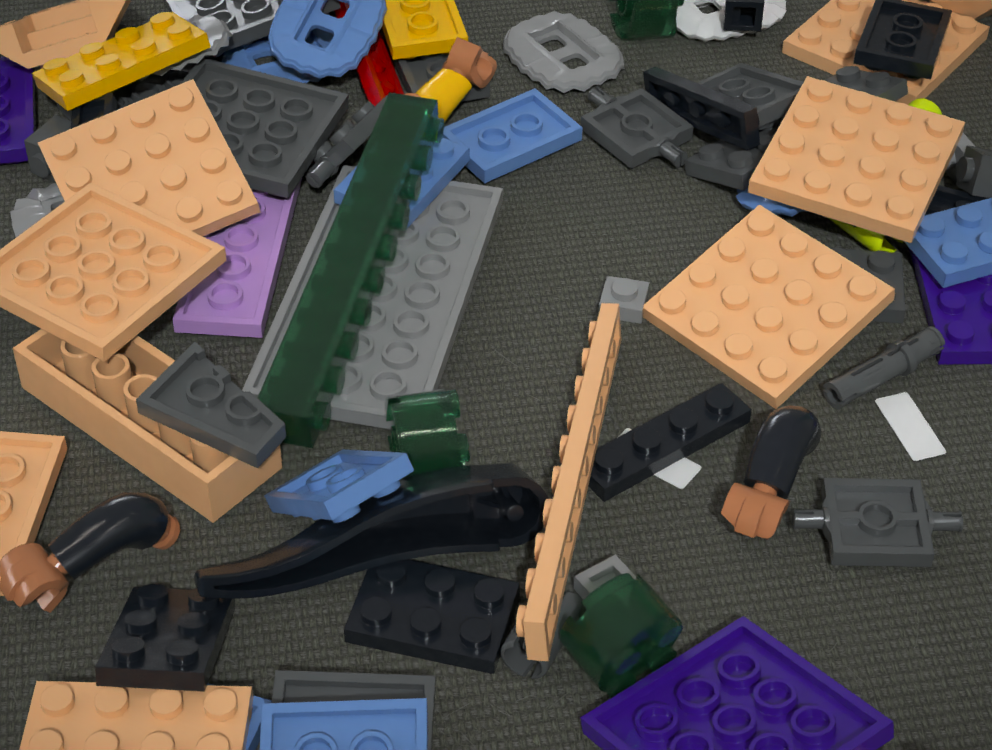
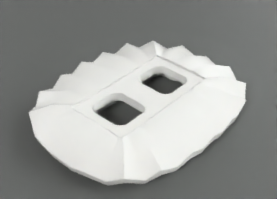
M661 0V9L666 20L674 29L684 34L688 39H699L703 42L711 40L724 41L730 37L739 38L746 33L754 34L757 32L723 30L726 0ZM764 0L762 30H766L781 21L787 11L786 0ZM714 4L720 11L705 14L698 8Z

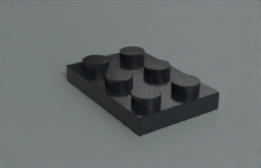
M875 0L856 48L853 64L863 65L873 71L887 70L902 73L904 76L912 79H931L950 23L952 10L902 0Z
M410 559L373 567L366 572L344 628V639L346 643L495 674L501 655V647L505 642L520 596V582Z
M160 584L133 587L95 666L96 686L205 692L235 611V599L201 597L197 588L192 590L169 589Z

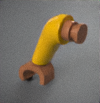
M457 37L441 70L418 91L404 94L399 98L396 103L398 106L396 109L397 125L402 123L435 135L472 89V85L484 88L491 81L497 69V62L488 56V53L484 52L480 46Z

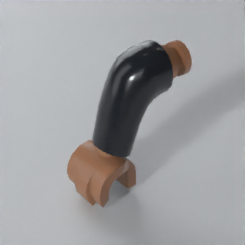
M788 405L774 410L764 420L750 452L743 481L745 485L737 482L732 485L721 511V514L734 526V532L751 538L757 536L769 540L777 530L785 511L788 509L790 500H787L800 465L804 457L813 452L820 442L821 427L819 420L810 410L801 406Z
M120 493L89 510L49 543L48 546L53 552L52 554H49L37 543L21 544L11 549L0 560V590L7 601L13 600L19 607L31 604L36 599L44 611L51 613L66 595L69 581L65 577L67 573L75 580L97 563L120 549L134 548L143 550L149 547L160 550L168 549L178 539L180 524L175 517L168 514L165 504L158 498L146 493Z

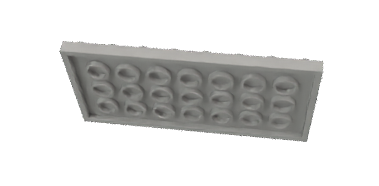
M343 165L242 391H250L270 410L422 435L503 203V188L450 181L407 229H403L334 203V189L355 169V166Z

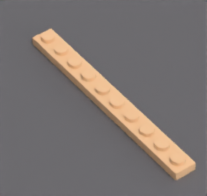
M601 303L597 321H590L588 341L590 348H583V376L577 375L575 380L574 395L575 403L577 404L569 405L567 414L569 435L561 436L559 449L561 466H554L552 472L551 488L554 497L553 499H546L544 503L543 525L545 533L538 532L535 539L534 555L537 566L536 568H529L526 575L525 592L528 602L527 605H519L517 611L516 634L517 637L525 638L527 660L549 661L622 340L619 304Z

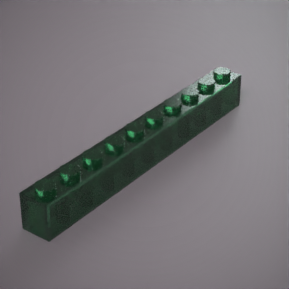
M390 92L386 98L258 395V399L285 423L286 438L282 441L283 443L313 448L319 431H326L331 418V401L334 394L340 395L343 390L346 374L345 366L348 360L355 359L358 351V333L361 326L366 327L370 322L372 298L374 293L380 294L383 289L387 261L393 262L396 256L398 233L400 230L405 231L409 222V205L411 200L417 201L419 198L422 183L421 175L423 171L428 172L430 170L434 143H440L442 140L444 119L438 118L437 100Z

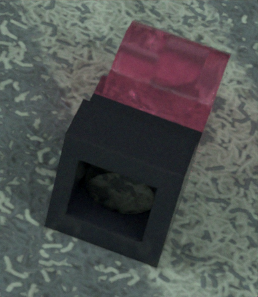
M726 0L723 30L761 31L764 0Z

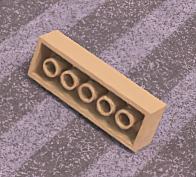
M43 329L38 330L13 347L23 389L212 523L282 469L280 445L259 468H256L139 414L136 399L175 360L138 335L105 362Z

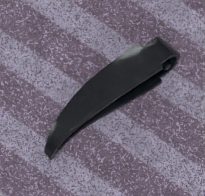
M513 463L469 464L415 473L400 479L401 486L394 492L380 498L372 496L360 503L361 510L345 521L333 523L332 520L320 519L295 537L264 553L223 565L199 569L195 572L194 581L201 597L222 599L256 598L297 591L396 561L437 554L500 551V547L523 545L532 540L544 527V503L548 496L535 480Z

